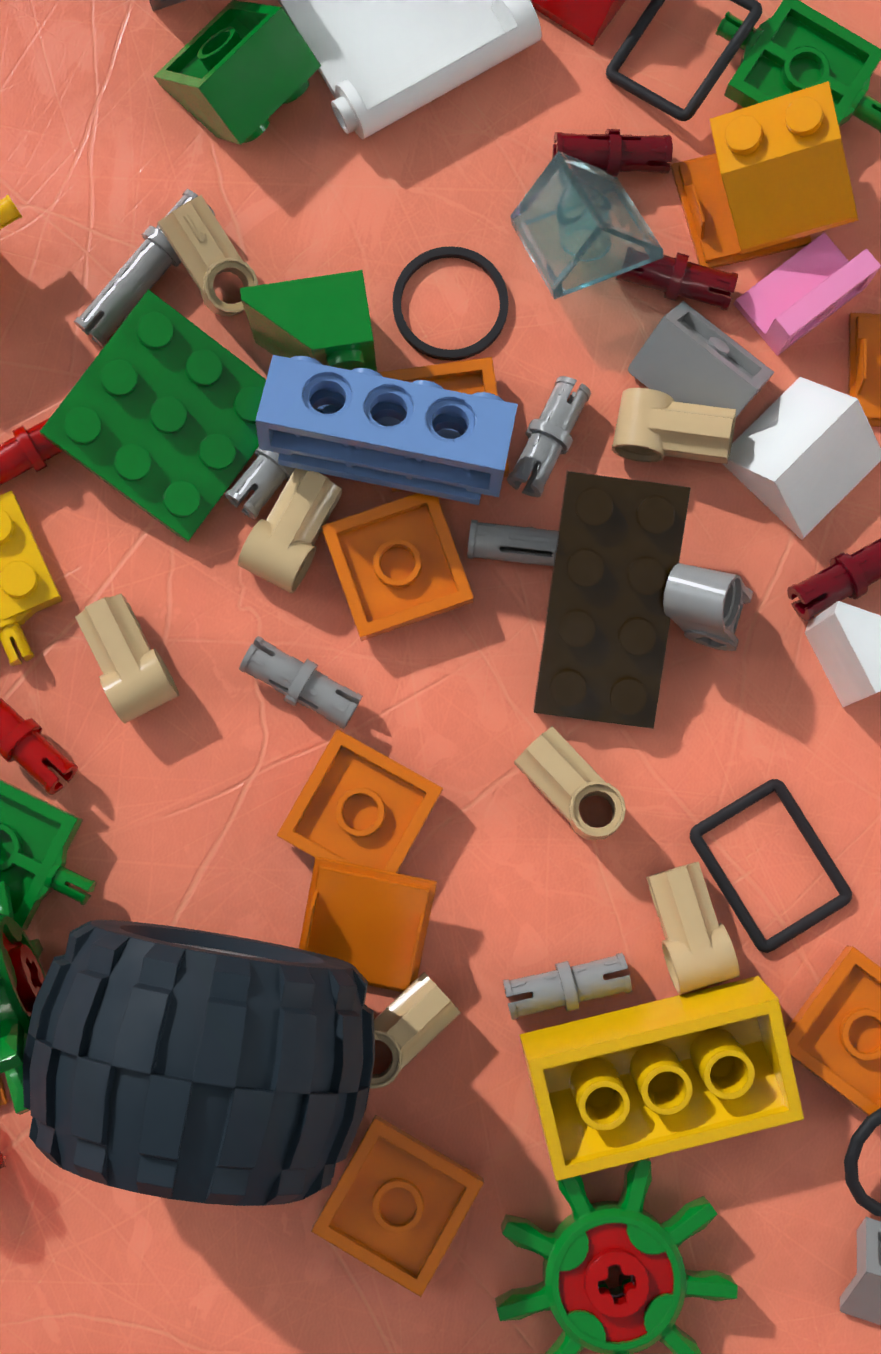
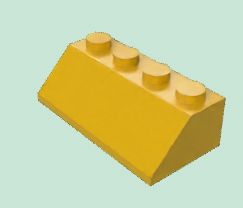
M759 976L519 1034L556 1181L804 1120L779 999Z

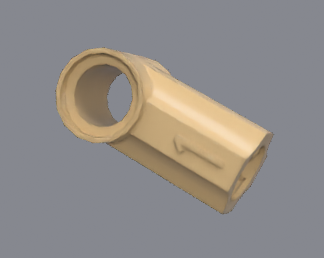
M200 195L172 211L158 221L157 224L201 291L204 304L212 312L220 316H234L245 310L242 300L235 304H227L221 301L213 289L215 276L222 272H231L241 279L244 287L257 286L258 280L254 270L241 259L204 198Z
M648 388L626 389L622 393L612 451L621 457L641 462H658L663 460L664 456L728 464L734 436L736 409L674 402L670 395Z
M295 468L266 520H259L247 537L239 555L238 566L289 593H293L302 582L316 552L314 544L322 531L321 526L326 524L342 495V488L319 472Z
M122 594L104 597L86 606L80 614L75 616L103 672V675L99 676L104 692L114 711L124 724L179 696L178 689L164 661L155 648L151 650L142 632L141 625L130 604Z
M553 726L533 741L514 761V764L569 821L574 832L582 838L592 841L605 839L613 834L623 822L626 808L624 798L618 789L606 783ZM594 795L606 799L612 807L613 815L611 822L605 827L600 828L591 827L584 823L579 814V805L583 799Z
M699 862L646 877L657 916L666 939L662 941L664 958L677 993L679 995L739 977V965L732 941L722 923L718 924Z
M425 972L374 1019L375 1040L383 1041L389 1046L392 1051V1061L387 1070L380 1074H372L371 1089L384 1087L394 1081L400 1070L461 1013Z

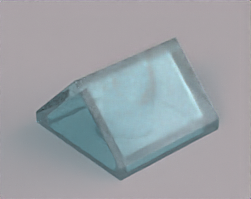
M560 151L556 153L510 216L513 228L554 299L663 258V248L619 179L608 175L602 169Z

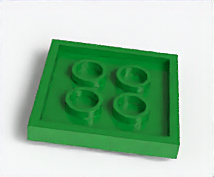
M148 289L39 432L41 436L188 543L259 447L255 420L266 379Z

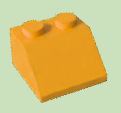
M829 81L709 119L720 173L742 254L859 221Z

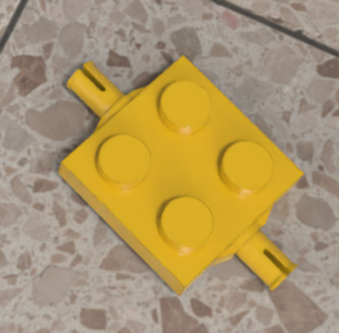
M11 490L0 495V641L9 659L10 666L22 664L14 642H16L21 656L26 662L35 656L31 651L21 625L36 612L63 600L17 498Z

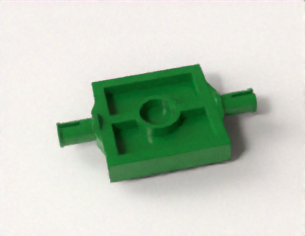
M783 0L771 18L760 24L757 29L753 27L740 46L744 50L741 65L728 83L724 96L745 108L829 81L839 127L849 121L853 115L881 133V103L866 94L869 89L870 77L881 61L880 48L799 0ZM728 11L719 24L715 35L721 36L730 42L743 21Z
M0 779V882L4 881L9 887L14 920L23 930H27L41 901L52 890L79 902L81 905H85L91 895L71 886L70 883L87 892H93L96 881H91L65 868L67 850L83 819Z

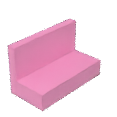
M824 232L737 298L734 305L778 356L862 292L881 268V265L867 248L849 261Z

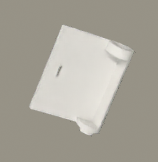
M278 0L321 64L318 70L335 98L331 102V106L340 126L346 134L355 131L361 139L367 138L537 43L542 37L540 22L530 0Z

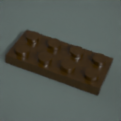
M571 471L566 472L533 706L534 713L654 729L670 625V617L666 616L664 612V591L670 572L680 560L690 487Z

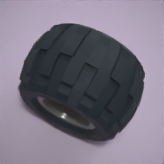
M117 920L89 921L70 931L65 955L54 957L33 1005L23 1055L24 1108L31 1110V1116L33 1117L29 1137L36 1147L60 1168L107 1186L173 1200L233 1206L278 1205L303 1200L331 1185L336 1163L346 1159L366 1110L375 1061L373 1010L364 1004L368 981L355 966L346 961L298 948L226 934L158 924Z

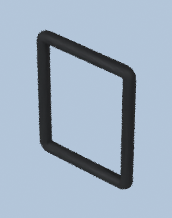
M651 0L607 66V78L612 83L679 121L690 120L761 17L762 6L757 0H730L747 9L750 13L685 109L618 72L665 0Z
M771 779L701 821L690 831L691 843L759 951L769 953L840 910L852 899V892L786 785L778 779ZM775 791L840 895L766 940L702 838V835Z

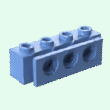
M273 355L255 421L259 449L279 453V465L479 505L481 494L499 497L518 404L506 402L499 396L486 392H477L471 395L446 390L440 385L427 380L407 382L383 377L380 373L367 368L347 370L323 365L318 360L307 356L287 358Z

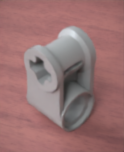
M678 563L670 572L666 582L663 599L664 612L666 616L670 617L684 631V636L689 640L718 650L735 651L739 641L734 634L743 605L751 602L753 591L744 585L739 575Z

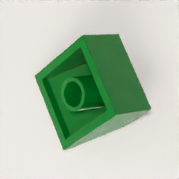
M232 0L153 77L164 90L217 138L241 145L243 142L247 143L259 137L269 126L270 121L268 118L282 104L296 100L307 90L309 86L308 79L321 67V64L282 7Z
M363 270L240 288L241 300L255 343L272 355L287 358L307 356L327 366L347 370L367 368L377 372Z

